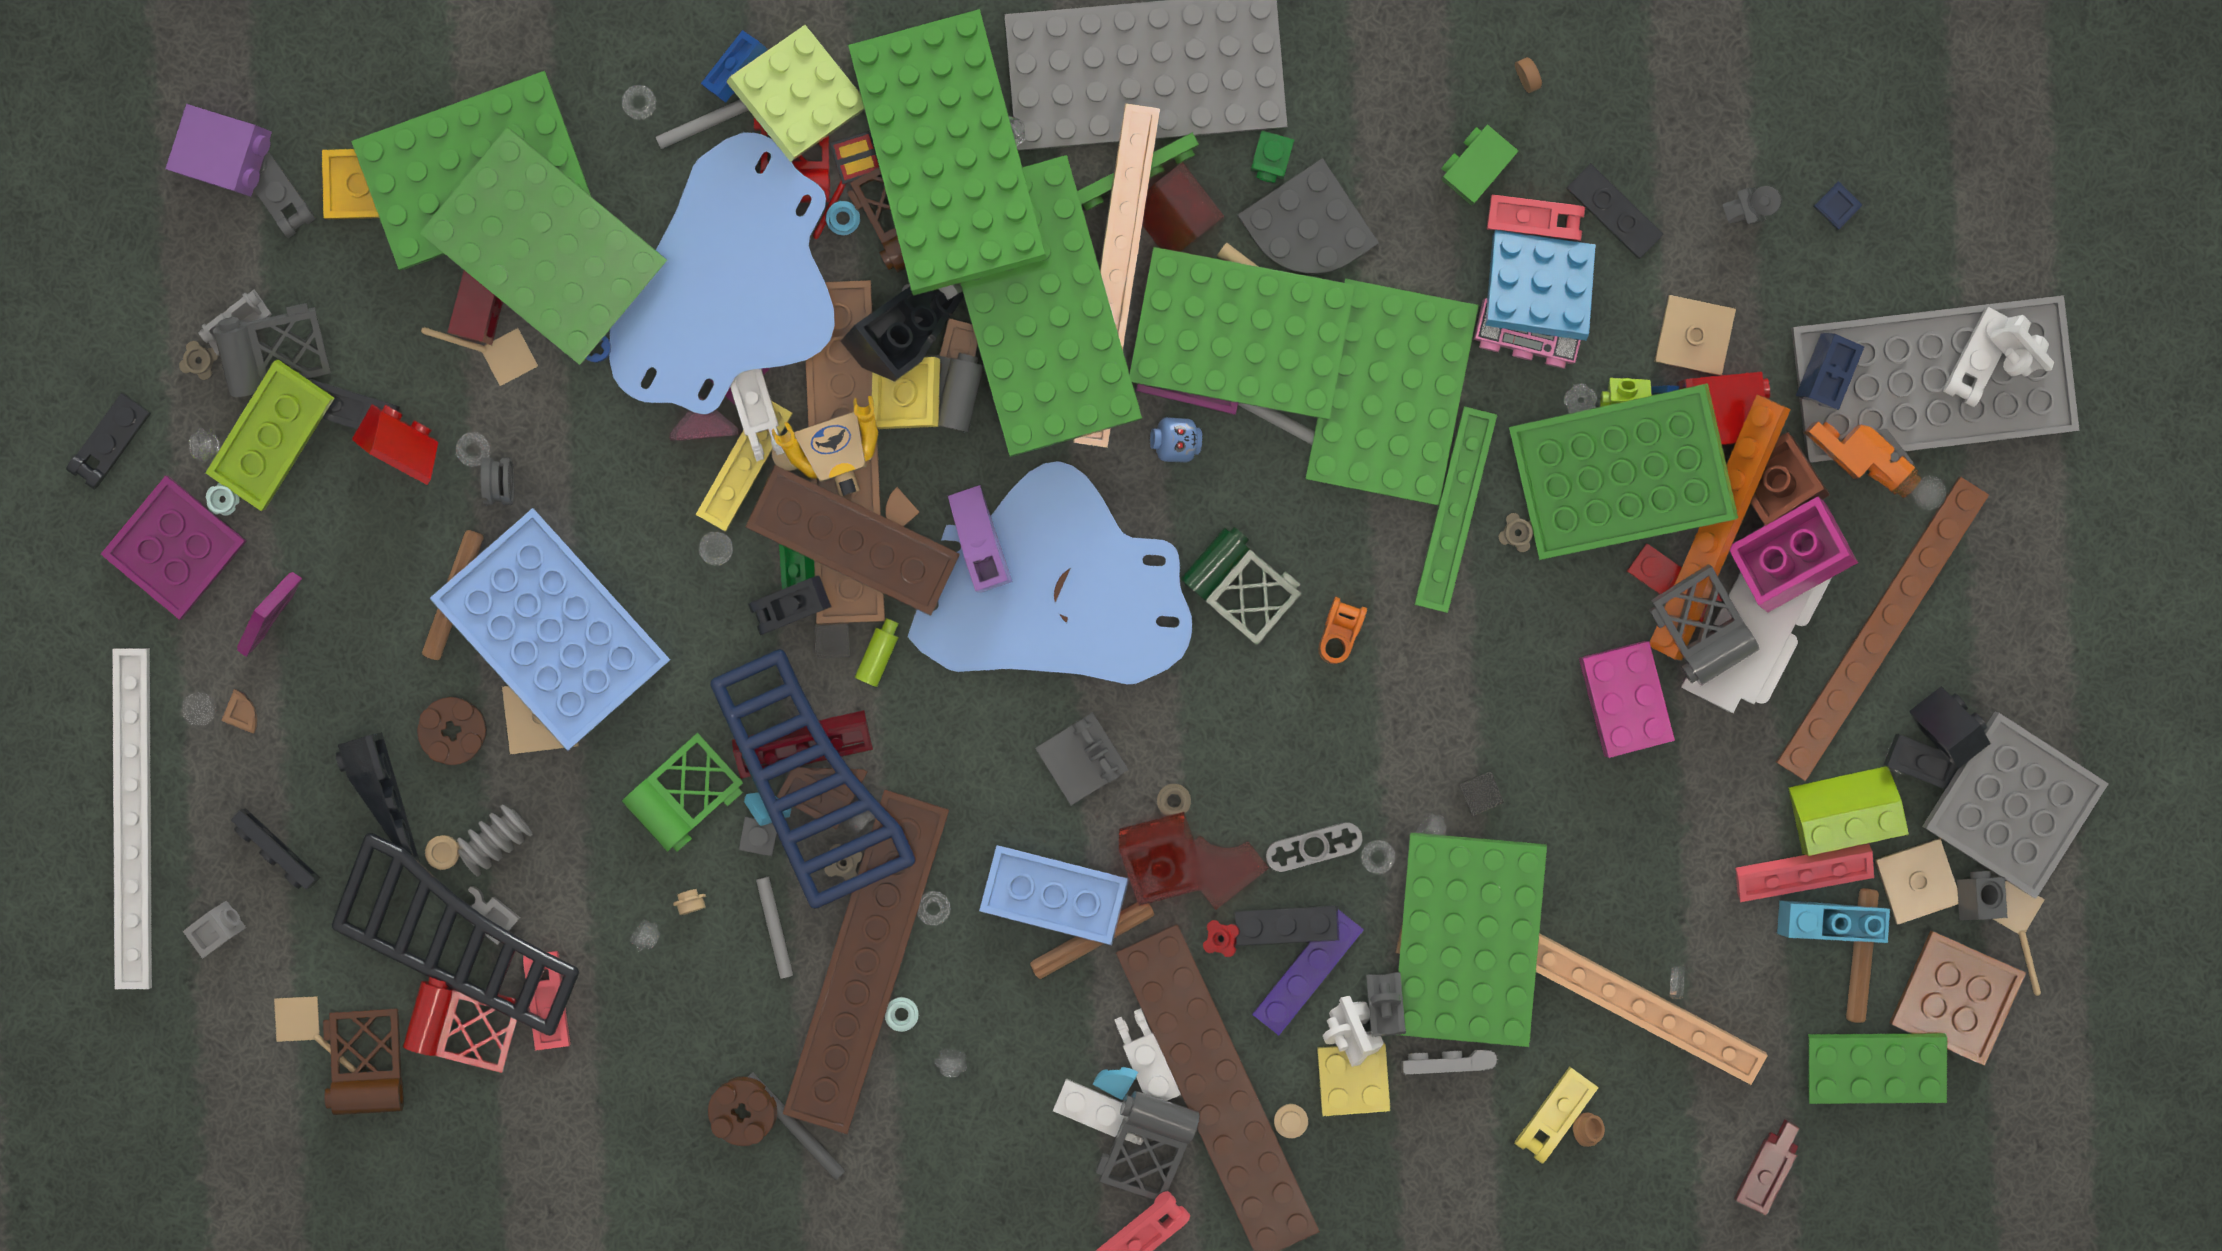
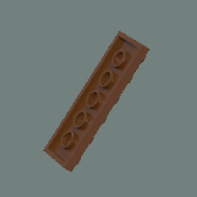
M774 465L745 528L929 616L932 615L960 555L941 544Z

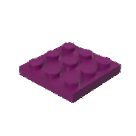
M165 476L103 550L101 555L181 620L247 541L172 478Z

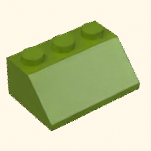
M1887 766L1788 787L1802 854L1807 856L1909 834L1902 800L1890 769Z

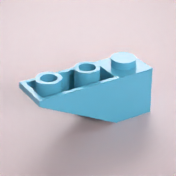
M1779 900L1777 934L1788 938L1888 943L1890 909Z

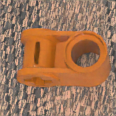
M1335 596L1318 648L1319 655L1325 662L1337 664L1348 658L1366 616V607L1362 606L1359 609L1342 603L1340 598ZM1339 613L1353 618V620L1340 616ZM1330 639H1337L1343 644L1344 650L1339 658H1332L1326 653L1325 647Z

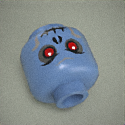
M1165 417L1159 422L1157 429L1153 428L1151 430L1150 447L1151 449H1156L1158 458L1162 461L1190 462L1194 455H1198L1201 451L1202 431L1199 427H1196L1191 419Z

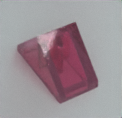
M717 409L709 414H699L689 410L671 431L670 441L740 436L741 432L738 426Z

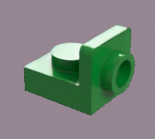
M1262 130L1250 170L1257 172L1255 178L1269 183H1275L1276 178L1283 180L1294 139Z

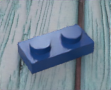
M742 30L701 84L726 103L731 95L735 93L726 82L728 78L768 49Z

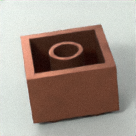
M1788 432L1778 438L1751 500V504L1765 526L1816 497L1823 500L1830 495L1801 448Z

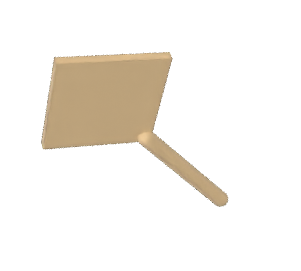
M426 327L421 329V332L425 335L482 352L500 386L538 367L518 328L494 340L492 346L488 344L483 346Z
M2005 881L2008 918L1993 920L2019 934L2033 992L2036 996H2039L2041 991L2025 932L2045 899L2040 896L2033 898L2008 881Z
M318 996L274 999L277 1042L316 1040L331 1054L330 1044L324 1041V1038L319 1034ZM344 1056L340 1058V1063L351 1073L357 1069Z

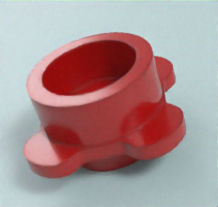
M1217 920L1210 921L1207 924L1208 938L1203 943L1204 950L1207 953L1219 952L1225 957L1233 956L1236 952V937L1240 933L1239 928L1235 924L1222 925ZM1221 935L1224 937L1223 942L1219 941V936Z

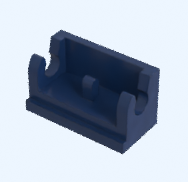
M1821 333L1796 396L1804 400L1817 402L1819 406L1839 410L1865 346L1835 333Z

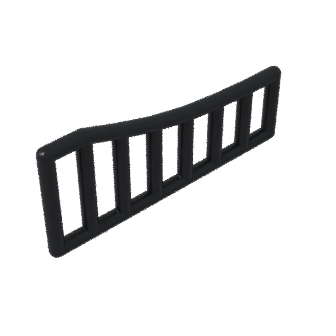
M367 833L364 836L332 921L333 930L421 974L445 981L448 987L545 1035L551 1036L555 1034L578 978V968L541 950L483 916L457 897L404 848L374 833ZM375 849L392 857L367 926L363 930L347 922ZM403 867H405L419 880V883L394 945L377 937ZM431 891L446 904V907L424 960L407 950ZM457 914L473 924L474 928L456 974H453L438 967V963ZM488 934L501 942L503 946L487 987L483 989L469 982L468 978L484 937ZM515 951L533 960L516 1004L498 996ZM545 967L563 975L546 1019L528 1011Z

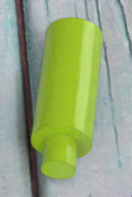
M886 618L882 629H875L856 672V679L875 687L878 686L899 638L894 635L899 623Z

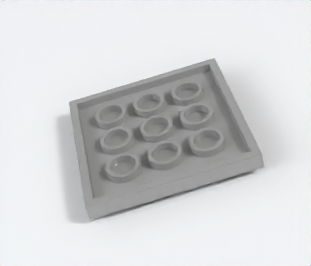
M1994 712L1986 724L1988 729L1984 731L1991 744L1957 770L1922 827L1998 876L2005 877L2006 881L2031 897L2037 898L2109 783L2007 717Z

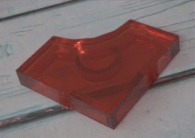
M1200 835L1174 855V858L1215 910L1269 869L1248 841L1237 847L1222 848L1210 844Z

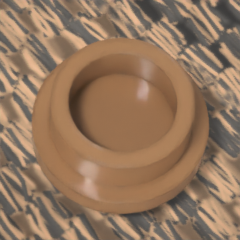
M1592 1113L1579 1114L1573 1123L1575 1139L1584 1147L1596 1145L1604 1136L1605 1128L1603 1121Z

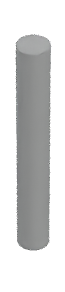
M739 99L656 136V140L660 148L663 149L749 110Z
M1238 403L1242 408L1312 445L1315 431L1276 410Z
M768 876L756 879L780 979L793 976L770 878Z

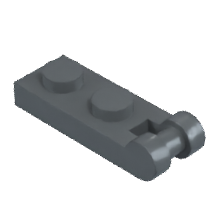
M268 151L264 156L259 171V182L254 191L275 219L281 231L289 239L297 233V228L304 223L309 225L316 220V217L270 151ZM293 204L297 212L287 218L283 210Z

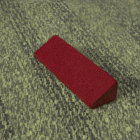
M865 710L819 720L832 745L841 757L873 750ZM803 727L755 749L760 764H765L761 765L762 768L776 763L778 760L785 759L816 745V742L807 727ZM732 739L733 754L740 778L751 777L736 741ZM864 742V743H861V744H856V745L847 746V747H843V748H842V746H846V745H851V744H855V743ZM822 756L807 764L824 761L827 759L825 758V756Z

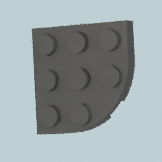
M1323 158L1237 215L1256 245L1269 259L1283 268L1299 273L1321 274L1335 271L1351 263L1379 244Z

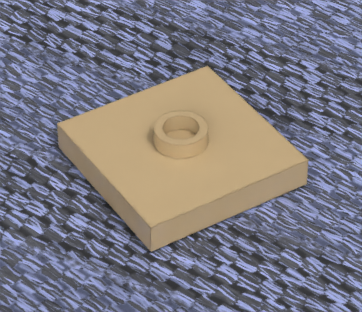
M1668 295L1654 362L1721 376L1736 309Z
M509 686L502 687L510 754L564 748Z
M1940 838L1875 859L1897 925L1958 905L1957 886Z

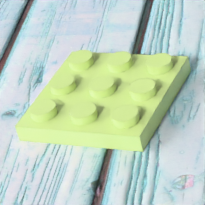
M806 25L731 75L726 81L790 162L865 109L860 92Z

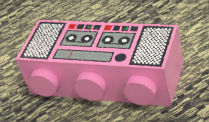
M1487 298L1483 300L1473 340L1480 341L1479 348L1499 352L1500 347L1513 350L1512 356L1531 361L1533 355L1546 358V365L1565 369L1566 363H1575L1581 340L1485 326Z

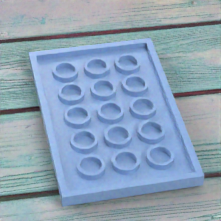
M533 508L430 597L435 606L567 751L670 661L666 654Z

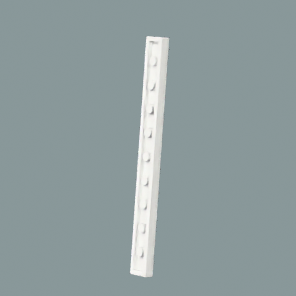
M150 648L113 649L115 989L152 988Z

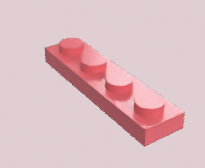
M1869 843L1811 856L1802 855L1735 868L1737 893L1740 902L1874 878L1873 851Z

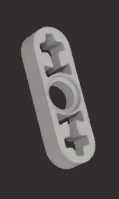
M1343 822L1278 840L1268 847L1266 860L1273 870L1284 872L1353 853L1361 846L1362 833L1356 825ZM1347 828L1349 833L1356 834V838L1351 840L1352 846L1346 847L1344 843L1334 844L1336 852L1329 853L1330 846L1327 838L1324 836L1325 833L1331 832L1332 839L1342 836L1341 830ZM1311 837L1321 839L1324 844L1322 853L1316 857L1307 855L1304 850L1306 840ZM1299 841L1298 849L1304 858L1303 861L1296 862V855L1286 858L1287 864L1283 866L1278 861H1272V856L1276 854L1277 847H1282L1284 851L1294 850L1291 843Z

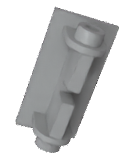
M255 289L248 294L246 292L242 294L243 297L224 313H221L207 325L205 323L202 325L203 329L198 333L206 343L210 344L216 355L219 356L213 330L219 326V321L229 317H237L239 321L249 322L268 318L272 315Z

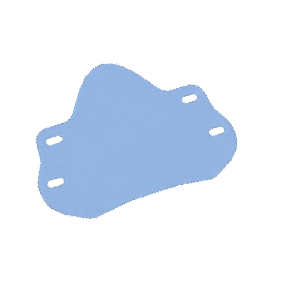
M740 133L719 143L701 156L693 165L677 210L656 249L667 261L610 328L611 352L609 360L613 378L619 387L631 397L642 402L674 403L695 413L709 414L720 406L734 378L741 372L785 366L807 360L821 352L831 340L835 326L834 307L825 281L809 248L810 235L825 208V193L818 184L804 176L794 167L793 163L788 160L771 138L758 133ZM764 152H769L771 159L765 171L761 174L757 173L755 167ZM810 195L812 200L806 213L801 217L797 216L796 209L802 197ZM654 367L657 371L656 376L650 387L643 389L641 382L647 370ZM706 379H712L714 385L708 397L703 401L700 400L698 393Z
M1056 461L1044 463L1029 471L1011 489L991 515L1013 582L982 593L976 592L961 547L957 551L960 555L938 600V608L933 610L931 616L916 610L908 633V638L922 653L951 671L1018 669L1081 674L1122 684H1136L1168 670L1183 657L1191 639L1192 616L1180 587V562L1177 549L1165 540L1132 538L1124 534L1114 520L1103 498L1087 476L1072 465ZM946 525L941 541L948 540L960 543L956 525ZM1145 555H1160L1165 557L1166 563L1163 566H1148L1143 563L1142 559ZM1070 569L1055 602L1054 590L1060 576ZM1060 614L1068 617L1067 623L1061 618ZM1159 616L1178 618L1180 623L1175 628L1160 627L1157 625L1156 620Z

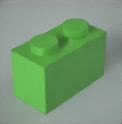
M1488 124L1482 131L1476 127L1463 142L1468 146L1460 157L1454 153L1441 168L1446 172L1441 180L1471 206L1518 152L1515 147Z

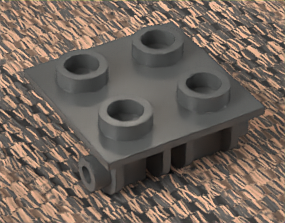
M1093 712L1035 748L1071 806L1129 770Z

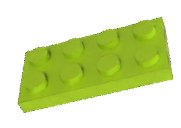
M280 360L274 361L205 473L223 486L228 487L232 492L260 511L265 510L335 398Z

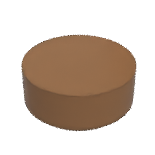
M1526 57L1515 62L1516 72L1526 92L1531 93L1540 89L1542 86L1541 76L1532 59Z

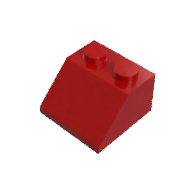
M372 404L352 440L370 455L428 485L431 480L438 442L429 436L432 430L415 420L411 425L400 420L403 414L386 404L383 409Z

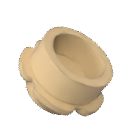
M697 889L678 894L679 901L673 903L674 906H677L679 915H685L706 908L703 900L706 895H698Z

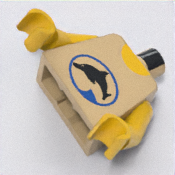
M868 396L869 405L867 407L857 405V398H854V412L793 432L788 422H784L788 430L787 433L779 436L772 429L773 438L782 447L791 464L808 478H818L820 482L834 478L841 497L860 491L854 471L867 467L866 462L873 457L878 439L873 397Z

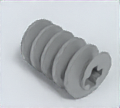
M503 804L500 806L503 814L501 818L494 813L489 814L492 822L491 826L480 821L478 823L481 829L480 834L471 829L468 830L470 842H466L460 837L457 839L460 848L458 853L461 859L477 877L481 875L479 865L489 869L492 866L490 857L499 861L502 859L501 849L510 853L513 851L512 841L519 845L524 842L522 832L528 836L533 835L522 817L514 809L511 810Z

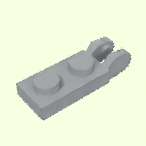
M1474 1050L1469 1057L1463 1058L1462 1051L1442 1052V1059H1429L1428 1053L1408 1054L1407 1061H1400L1401 1073L1405 1075L1481 1071L1496 1067L1498 1059L1492 1050Z

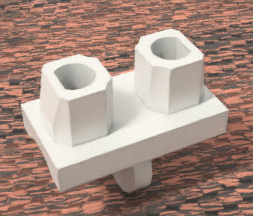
M2024 315L2008 318L2005 328L1993 330L1990 337L2007 357L2003 367L2010 376L2022 374L2026 377L2038 369L2050 371L2054 365V361L2047 354L2049 343L2042 336H2031L2028 333L2031 322Z
M1350 996L1341 997L1339 1005L1329 1012L1331 1018L1327 1020L1330 1029L1323 1034V1039L1326 1044L1336 1043L1339 1051L1345 1050L1353 1067L1361 1065L1367 1056L1378 1052L1384 1042L1381 1036L1372 1037L1371 1031L1365 1032L1362 1024H1366L1370 1020V1011L1367 1003L1352 1002Z

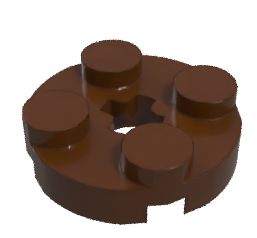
M446 697L431 703L421 713L417 728L418 740L424 752L433 761L446 765H457L474 758L482 748L487 735L486 721L481 711L471 702L459 697ZM452 721L454 726L460 725L461 732L457 733V740L451 741L450 736L443 735V730L447 728V722Z
M735 1077L722 1084L712 1095L708 1105V1117L713 1134L737 1146H749L759 1143L773 1128L777 1119V1104L774 1097H771L769 1092L765 1090L766 1086L750 1077ZM741 1103L745 1104V1110L750 1111L751 1116L741 1119L734 1109H737Z

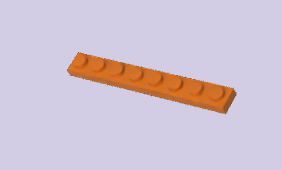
M1756 395L1726 465L1738 518L1699 527L1675 585L1708 564L1713 567L1717 576L1719 575L1791 409L1763 396ZM1709 577L1697 583L1693 596L1709 598L1713 587ZM1674 597L1669 600L1665 606L1668 615L1680 617L1685 599ZM1692 601L1687 619L1699 621L1706 604ZM1672 621L1677 629L1679 622ZM1685 624L1682 639L1686 646H1688L1696 626ZM1656 626L1649 642L1650 647L1675 660L1682 661L1683 656L1666 626L1662 628Z

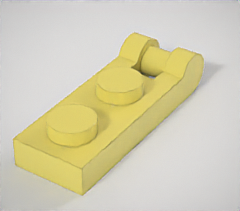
M1569 1066L1514 1144L1522 1150L1527 1148L1535 1154L1534 1158L1544 1163L1597 1091L1598 1087ZM1539 1129L1549 1135L1543 1143L1534 1137Z

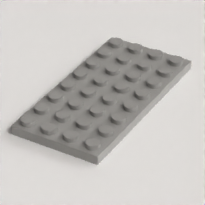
M1165 0L1004 14L1015 142L1018 151L1117 143L1120 139L1125 103L1160 109L1155 139L1184 137L1192 132L1194 136L1287 128L1277 0Z
M2064 295L1791 328L1798 389L1821 333H1835L1865 346L1839 410L1819 406L1817 402L1804 400L1799 397L1803 434L1813 422L1819 421L1822 425L1824 422H1827L1840 433L1838 440L1842 442L1857 425L1872 427L1876 431L1888 429L1904 451L2080 431ZM1986 307H1990L2009 318L2024 315L2031 322L2028 333L2031 336H2042L2049 343L2047 354L2054 361L2052 370L2038 369L2026 377L2022 374L2010 376L2004 370L2003 365L2007 357L2002 353L1975 407L1964 403L1965 399L1956 394L1952 397L1943 392L1957 361ZM1965 374L1962 382L1971 387L1975 379ZM1804 434L1806 458L1809 463L1833 460Z

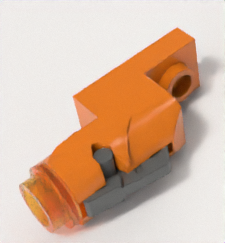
M1819 421L1813 422L1804 432L1853 479L1860 478L1868 470V476L1886 486L1894 495L1898 493L1902 498L1909 495L1922 480L1917 474L1918 469L1913 466V461L1888 429L1876 431L1869 426L1857 425L1842 442L1838 440L1840 433L1827 422H1824L1823 425Z

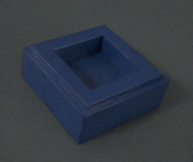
M1838 181L1813 207L1839 230L1857 212L1862 204Z

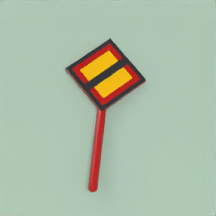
M870 131L829 143L841 181L813 233L814 239L820 237L826 225L827 211L831 205L838 202L846 184L880 167Z

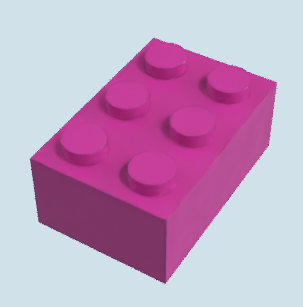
M1819 497L1810 500L1735 542L1729 550L1758 606L1767 613L1858 563L1827 504Z
M1642 641L1579 658L1605 757L1610 758L1675 741L1649 641Z

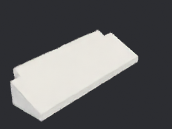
M1740 571L1728 595L1743 622L1756 639L1760 650L1702 686L1697 681L1690 683L1686 677L1681 688L1731 713H1734L1740 699L1751 704H1755V702L1766 703L1770 699L1798 644L1796 636L1791 633L1795 624L1805 626L1809 623L1831 578L1767 613L1758 606ZM1721 608L1713 623L1714 625L1720 626L1732 618L1726 608Z

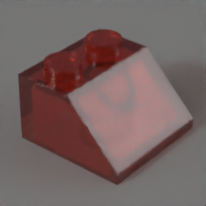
M1182 162L1147 190L1142 226L1159 248L1182 252L1224 219V215Z
M1184 812L1119 829V852L1139 906L1204 889L1194 838Z

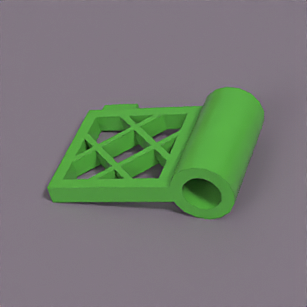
M697 733L621 802L667 852L672 847L678 852L692 839L688 833L722 802L729 806L743 793L738 788L743 782ZM696 743L707 753L706 767L686 766V752ZM682 757V766H672ZM710 757L720 768L710 767ZM666 770H682L681 790H667L657 778ZM685 770L706 771L705 791L684 790ZM709 772H724L732 780L733 784L724 792H710ZM671 794H680V804ZM684 794L705 795L704 810L694 819L684 809ZM708 796H718L708 805Z

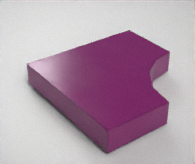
M294 572L289 573L254 610L238 643V652L247 657L264 639L276 618L293 598L302 580L301 577Z

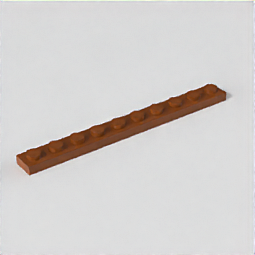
M1958 477L1777 759V764L1802 780H1807L1989 494L1964 478Z

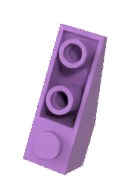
M981 485L948 496L963 555L975 591L982 593L1013 582Z

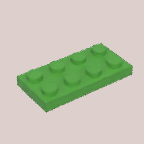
M1946 1033L1808 1034L1809 1104L1947 1103Z

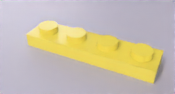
M772 401L779 424L777 429L781 436L786 427L784 422H789L793 413ZM769 429L756 433L764 450V459L756 461L749 437L745 436L743 430L698 509L697 516L724 531L728 530L772 452V439Z

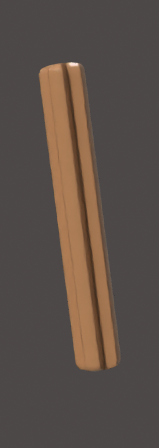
M472 530L465 532L447 582L477 557L484 539L482 534ZM437 609L422 651V655L433 660L441 658L453 625L439 609Z
M1868 888L1860 889L1858 906L1878 907V891ZM1854 941L1846 1018L1850 1022L1863 1023L1866 1020L1874 942Z
M1142 899L1120 912L1114 938L1153 917L1154 911L1146 899ZM1076 936L1033 960L1030 963L1035 975L1042 979L1104 943Z

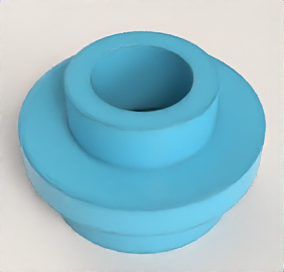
M839 201L828 209L826 223L835 234L848 235L857 229L860 223V214L852 203ZM840 212H846L850 217L849 222L845 225L839 224L836 220V216Z

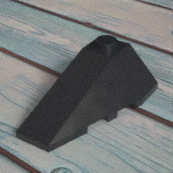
M909 286L855 324L841 342L862 368L895 382L922 362L947 320L964 297L963 291L950 299H947L945 294L939 289L913 296Z
M383 733L371 734L338 744L339 752H336V760L340 771H346L347 778L392 843L404 848L420 863Z

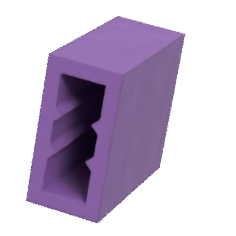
M186 104L166 169L251 197L254 188L259 182V171L264 156L270 148L272 132L241 120Z

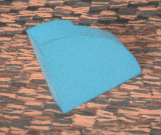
M759 793L746 794L744 803L758 824L763 826L772 823ZM791 808L783 811L785 818L790 817Z
M1121 1067V1070L1108 1071V1069H1105L1097 1074L1092 1085L1123 1100L1138 1072L1126 1067Z

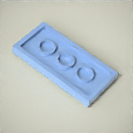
M997 845L979 911L1112 945L1129 879Z

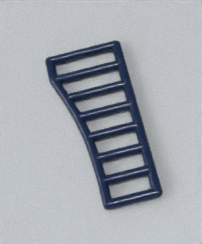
M777 649L711 680L710 685L811 908H820L914 865L916 859L901 825L852 773L832 745L809 704L785 651ZM775 665L777 666L784 682L783 685L734 706L726 687ZM791 696L799 715L748 737L741 718ZM803 727H807L816 745L762 768L755 749ZM822 756H825L836 772L779 799H776L769 784V780ZM843 784H846L859 799L793 830H790L783 815V811ZM868 810L883 825V827L808 861H804L797 846L798 842ZM892 838L899 857L820 893L818 892L810 874Z

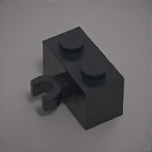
M1941 686L1909 712L1921 732L1959 769L1991 744L1984 732L1988 727L1976 712L1970 715L1966 711L1968 707L1958 694L1954 693L1951 696Z

